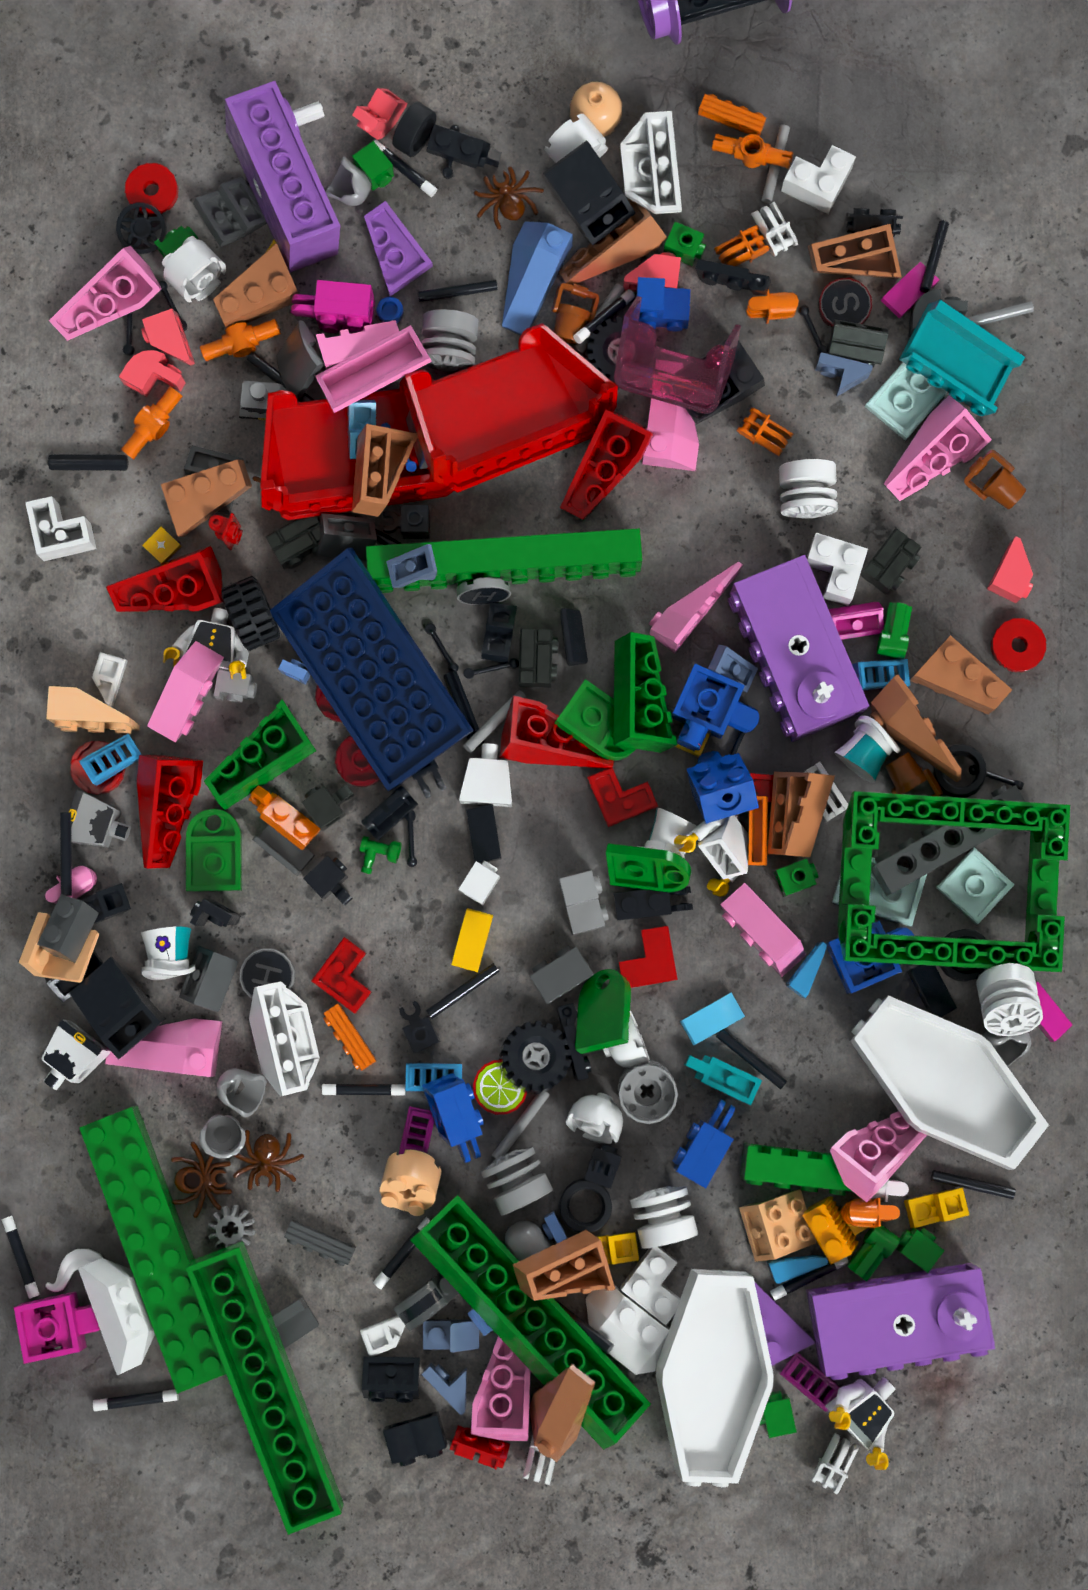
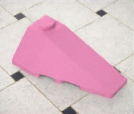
M128 246L114 256L49 321L68 341L144 307L162 288L149 265L131 246Z
M656 360L647 429L654 434L643 455L642 464L689 471L696 470L699 441L695 422L667 381L668 378L684 368L683 363Z
M949 395L929 414L884 482V485L901 501L927 486L929 480L939 474L944 476L949 473L950 468L961 461L966 463L971 460L992 439L967 409Z
M740 562L735 563L668 607L663 614L657 612L649 623L652 626L649 634L675 654L741 571L743 564Z
M193 1018L158 1026L119 1060L110 1052L106 1057L105 1064L214 1077L216 1074L222 1021Z
M898 1111L891 1114L887 1119L868 1123L867 1127L858 1131L854 1129L847 1132L831 1148L830 1152L844 1185L867 1203L927 1135L911 1127Z
M499 1336L472 1404L471 1434L496 1440L528 1441L531 1371Z

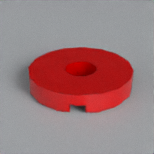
M146 163L137 166L129 174L125 182V194L130 205L146 203L157 208L162 214L174 207L178 199L179 187L174 174L167 167L158 163ZM149 185H157L159 190L155 195L149 196L145 194V189ZM140 207L139 213L144 215L142 208ZM146 208L148 216L157 217L152 210Z
M1013 618L1004 622L995 631L991 640V652L995 661L1000 666L1002 665L1011 672H1025L1033 669L1043 659L1046 652V638L1042 629L1036 623L1025 618ZM1019 638L1024 641L1025 650L1023 652H1016L1012 648L1013 639Z

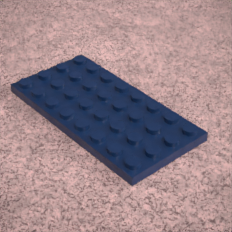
M347 548L270 609L272 617L388 792L395 789L474 731L353 548Z

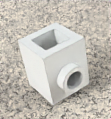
M483 861L482 865L475 862L460 886L459 891L483 905L500 879V876L496 874L498 869L486 861Z

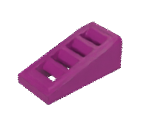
M409 1106L398 1155L404 1154L406 1149L428 1154L434 1126L431 1110ZM413 1116L429 1119L428 1124L412 1121ZM411 1127L426 1130V1135L412 1133L410 1129ZM408 1138L424 1141L423 1146L409 1144Z
M798 1352L791 1357L779 1373L825 1412L828 1411L825 1406L837 1397L840 1388L837 1383L826 1377L822 1371ZM801 1362L804 1366L797 1376L793 1378L791 1374ZM811 1370L813 1374L810 1376L807 1382L804 1385H802L800 1383L801 1380L804 1378L807 1372ZM820 1378L822 1382L813 1393L809 1391L816 1380ZM829 1385L831 1390L823 1400L819 1399V1396Z

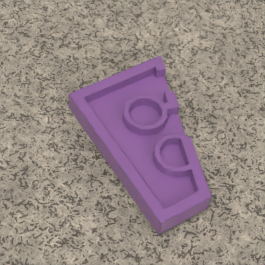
M386 201L364 216L390 297L433 267L431 260Z
M755 1282L771 1365L815 1344L816 1342Z

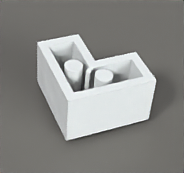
M833 145L821 167L815 166L796 156L784 179L781 191L829 214L852 170L856 156Z
M52 496L25 502L36 554L43 561L96 549L92 526L85 516L63 521L59 503Z
M815 533L808 551L807 560L810 567L830 573L823 594L824 599L846 606L850 604L868 548Z
M658 1246L649 1248L622 1283L620 1289L664 1325H667L675 1314L681 1298L662 1283L678 1262Z

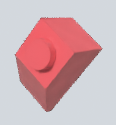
M663 252L660 255L654 254L624 277V291L630 289L636 292L638 277L664 278L665 288H677L681 257H676L675 254Z
M169 309L142 319L145 328H142L141 331L147 344L150 343L157 350L190 366L195 364L183 326L176 311Z
M1015 536L1009 543L987 590L1014 603H1017L1022 597L1026 599L1033 587V584L1030 583L1033 572L1021 538Z

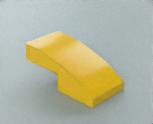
M469 908L466 909L451 965L478 972L494 915Z
M963 1188L904 1200L910 1228H917L936 1222H946L969 1215Z
M635 1232L597 1236L602 1242L608 1264L614 1265L639 1261Z

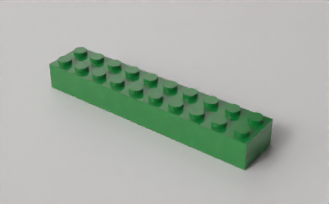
M640 528L366 546L367 571L382 593L393 592L386 561L426 544H431L437 567L436 577L434 580H418L401 587L404 588V591H418L421 586H431V589L439 590L445 589L447 585L458 584L459 586L465 581L467 585L473 584V580L476 578L485 577L501 578L505 581H512V584L528 583V579H539V582L543 583L553 582L558 577H566L567 581L581 580L582 576L592 575L593 579L608 578L609 574H620V577H633L636 575V572L641 571L642 566Z
M138 1106L127 1108L79 1127L177 1394L225 1375L226 1372L186 1270L189 1262L195 1258L176 1207L172 1203L173 1199Z
M458 1195L447 1203L410 1240L544 1386L571 1365H574L595 1382L581 1426L603 1450L615 1445L651 1405L644 1395L554 1298L534 1301L520 1290L513 1264L519 1262L518 1259Z
M238 1242L190 1261L186 1267L188 1276L287 1534H292L342 1514L344 1502L244 1242Z

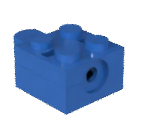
M694 664L673 711L672 718L684 724L686 720L696 722L708 729L707 733L721 739L727 725L744 733L754 730L759 722V712L755 708L738 701L745 685Z
M718 751L706 752L698 757V764L686 769L692 796L706 824L759 808L753 779L739 753L722 757Z
M880 920L872 923L871 933L914 935L911 930L903 927L885 933ZM839 938L825 943L847 994H852L902 972L900 965L895 963L844 961Z
M453 1073L423 1084L422 1088L439 1136L451 1147L457 1145L464 1163L471 1161L465 1141H467L475 1159L480 1158L481 1153L475 1137L483 1135L480 1126L484 1123L479 1110H474L471 1100L474 1099V1094L470 1084H465L462 1078H458Z
M722 1099L716 1105L707 1123L700 1120L698 1124L693 1123L686 1134V1137L689 1139L685 1148L679 1147L672 1159L673 1163H675L674 1169L676 1172L704 1188H707L734 1140L723 1133L735 1111L734 1106L730 1105L717 1128L713 1127L726 1104Z

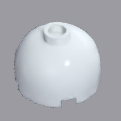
M630 1011L628 1043L603 1049L606 1058L612 1056L616 1064L627 1068L650 1062L644 1040Z
M607 1094L587 1095L573 1104L567 1116L566 1125L574 1132L576 1128L584 1131L585 1133H583L582 1137L604 1144H611L614 1139L615 1143H617L623 1127L622 1112L612 1102V1097Z

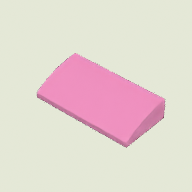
M410 325L319 373L315 377L335 413L432 361Z

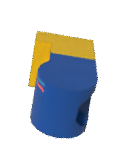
M686 720L677 740L678 745L675 747L699 757L710 735L707 733L708 729L696 722Z

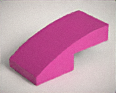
M922 262L909 271L881 299V302L899 319L912 309L919 298L925 294L920 291L926 269ZM934 276L931 289L934 286H936V284L939 281V279L936 276Z

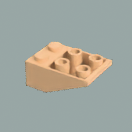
M49 686L46 719L54 723V727L61 728V731L77 732V728L88 729V732L104 733V729L115 730L116 734L130 735L132 730L140 731V725L130 717L76 687Z

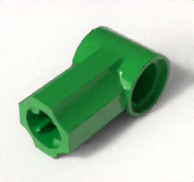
M890 602L888 604L884 629L880 633L877 644V654L900 659L905 658L909 642L907 632L912 611L911 606L898 602Z
M882 1224L880 1227L868 1230L863 1239L864 1243L847 1265L848 1268L865 1281L869 1280L883 1259H887L900 1242V1238Z

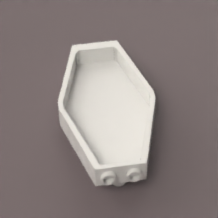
M887 996L883 1000L878 998L868 1011L872 1014L866 1022L861 1019L851 1031L854 1037L850 1042L906 1122L916 1131L1007 1170H1014L1049 1124L992 1044L976 1032L891 996Z
M691 1269L656 1365V1380L675 1472L682 1482L688 1486H701V1482L712 1483V1485L717 1487H728L729 1483L739 1482L773 1387L774 1375L754 1277L746 1271Z

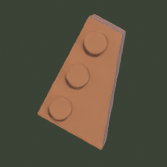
M890 224L808 245L812 269L815 273L892 279L902 278Z
M276 243L213 300L225 327L228 328L233 324L252 322L293 304L292 296L299 293Z
M371 424L365 425L357 439L352 512L376 517L381 514L392 496L404 465L418 438L416 433Z
M237 459L161 484L177 536L185 537L201 523L211 518L221 508L227 506L252 487L244 460Z
M951 635L910 679L911 682L919 683L933 689L934 692L954 698L958 702L985 714H990L1012 691L1008 685Z
M774 772L767 854L811 857L835 778L834 775Z
M587 1230L513 1264L520 1290L534 1301L565 1297L571 1293L581 1292L582 1294H587L594 1290H615L602 1242Z

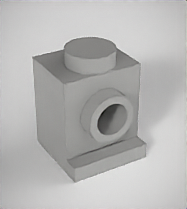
M218 669L214 697L217 700L223 701L224 696H227L226 700L242 703L243 699L250 700L255 698L257 683L254 682L251 674H246V679H242L241 673H235L233 679H231L229 671Z

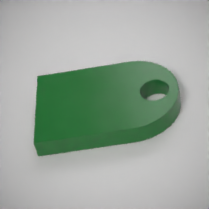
M585 679L554 724L604 759L616 761L627 758L636 749L614 745V699Z
M204 810L198 813L187 827V892L242 891V832L236 819L223 810ZM214 815L219 816L221 826L217 830H209L207 827L208 818Z
M610 843L607 845L606 859L610 885L675 892L684 889L689 883L691 867L683 857L676 853Z
M613 969L601 970L590 977L581 989L578 1002L575 1050L580 1054L628 1043L631 986L629 981L618 971ZM609 979L607 987L602 989L603 983Z

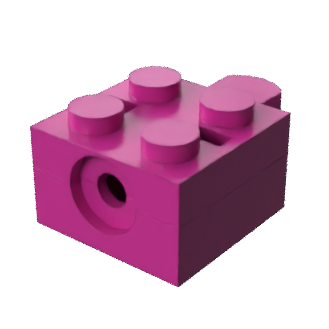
M317 280L315 296L294 294L292 296V303L294 305L291 306V313L299 317L316 318L319 329H323L327 333H338L339 330L348 329L350 334L363 331L364 326L372 325L374 321L375 299L372 287L368 284Z
M77 1292L25 1302L14 1307L24 1364L80 1352L87 1347L84 1334L100 1330L91 1304L79 1307Z

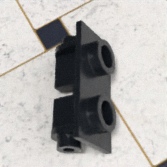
M854 208L853 213H847L846 215L852 217V222H847V233L852 234L871 229V225L879 227L890 224L893 237L900 235L901 224H896L897 219H903V216L896 215V210L880 209V214H869L870 209Z
M400 786L368 816H365L361 823L377 840H380L410 813L418 803L404 787Z

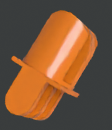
M755 225L745 231L741 230L738 236L715 247L714 250L717 255H720L719 260L721 263L739 266L748 260L751 263L753 259L768 252L770 247L769 245L765 246L763 242L764 236H760L758 233L759 227ZM751 235L752 240L748 241L746 237ZM757 246L758 250L753 251L752 247Z
M768 289L767 295L752 297L749 300L746 313L750 318L766 317V324H768L769 320L792 318L796 313L799 300L793 292L769 293Z
M751 408L749 410V417L743 419L744 424L742 427H738L737 432L752 441L753 445L756 442L775 455L780 456L782 453L781 448H785L788 444L786 439H791L793 433L769 419L770 415L767 416L759 410ZM757 418L763 421L762 426L755 422ZM750 428L757 431L756 435L749 432Z
M858 1198L845 1203L841 1210V1216L845 1223L852 1226L876 1228L881 1226V1222L897 1219L900 1216V1210L894 1205H880V1198L870 1199L867 1203L863 1199Z

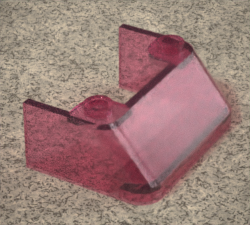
M637 296L623 320L614 374L617 386L628 392L700 413H712L720 403L734 362L741 325H735L724 346H713L707 353L706 360L655 346L657 334L654 328L649 324L638 321L642 297Z

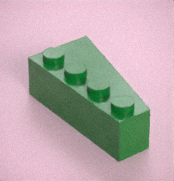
M629 632L615 640L614 745L662 753L678 744L676 735L672 736L670 723L673 721L671 712H667L664 698L667 693L659 675V672L662 670L654 636Z
M282 699L276 705V709L259 723V726L249 737L246 736L234 753L231 756L228 755L204 782L218 804L226 810L251 794L258 785L262 787L316 752V749Z
M743 1143L740 1177L746 1180L747 1184L762 1185L763 1182L774 1183L773 1187L790 1189V1185L801 1186V1190L818 1192V1188L829 1189V1194L846 1196V1191H852L844 1185L831 1153Z

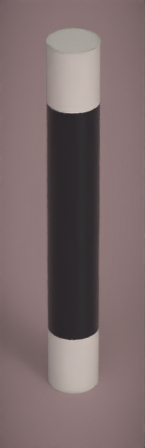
M378 140L374 141L395 169L430 197L434 196L437 192L435 186Z
M630 289L624 292L574 334V340L581 344L592 332L596 331L598 325H603L606 320L613 317L635 298L634 292Z
M405 1084L322 1085V1095H406Z
M13 1216L2 1219V1223L30 1299L40 1294Z
M428 1217L424 1218L374 1280L373 1283L378 1288L382 1289L414 1250L416 1246L410 1240L430 1221Z
M847 1257L833 1264H830L828 1261V1265L802 1274L770 1290L774 1301L847 1265L849 1261Z
M175 1389L97 1399L93 1400V1410L102 1411L177 1401L179 1394H177Z

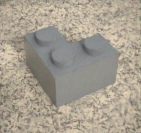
M591 870L560 878L559 884L573 935L605 927L604 921L609 920L605 904L600 905L598 900V894L602 893L599 876L593 877Z

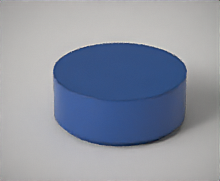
M385 297L379 301L377 315L382 323L394 320L399 323L403 318V306L397 298Z

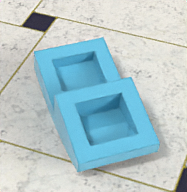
M358 400L348 406L350 459H356L358 435L365 425H376L375 400Z
M731 992L680 1022L692 1044L696 1045L742 1019L745 1015Z

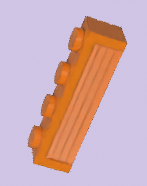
M714 94L704 95L698 111L700 116L749 135L756 134L760 136L766 122V117L762 113L751 112L744 106L738 107L729 100H720Z
M757 796L759 808L749 811L748 865H767L768 797Z
M336 1004L324 1012L326 1016L323 1018L328 1026L333 1027L335 1038L343 1042L344 1046L342 1048L347 1055L351 1054L354 1059L352 1063L357 1070L360 1068L363 1071L377 1061L340 1004Z

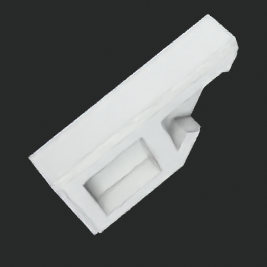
M100 652L92 679L104 698L105 703L113 708L127 660Z
M398 1315L360 1330L369 1357L397 1346L405 1328V1324Z

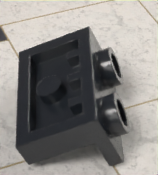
M203 899L202 902L197 901L190 912V916H192L190 923L194 926H204L207 920L220 927H227V925H236L241 918V915L213 899Z
M364 1356L362 1375L363 1398H368L370 1402L396 1399L400 1403H410L413 1399H419L420 1357Z

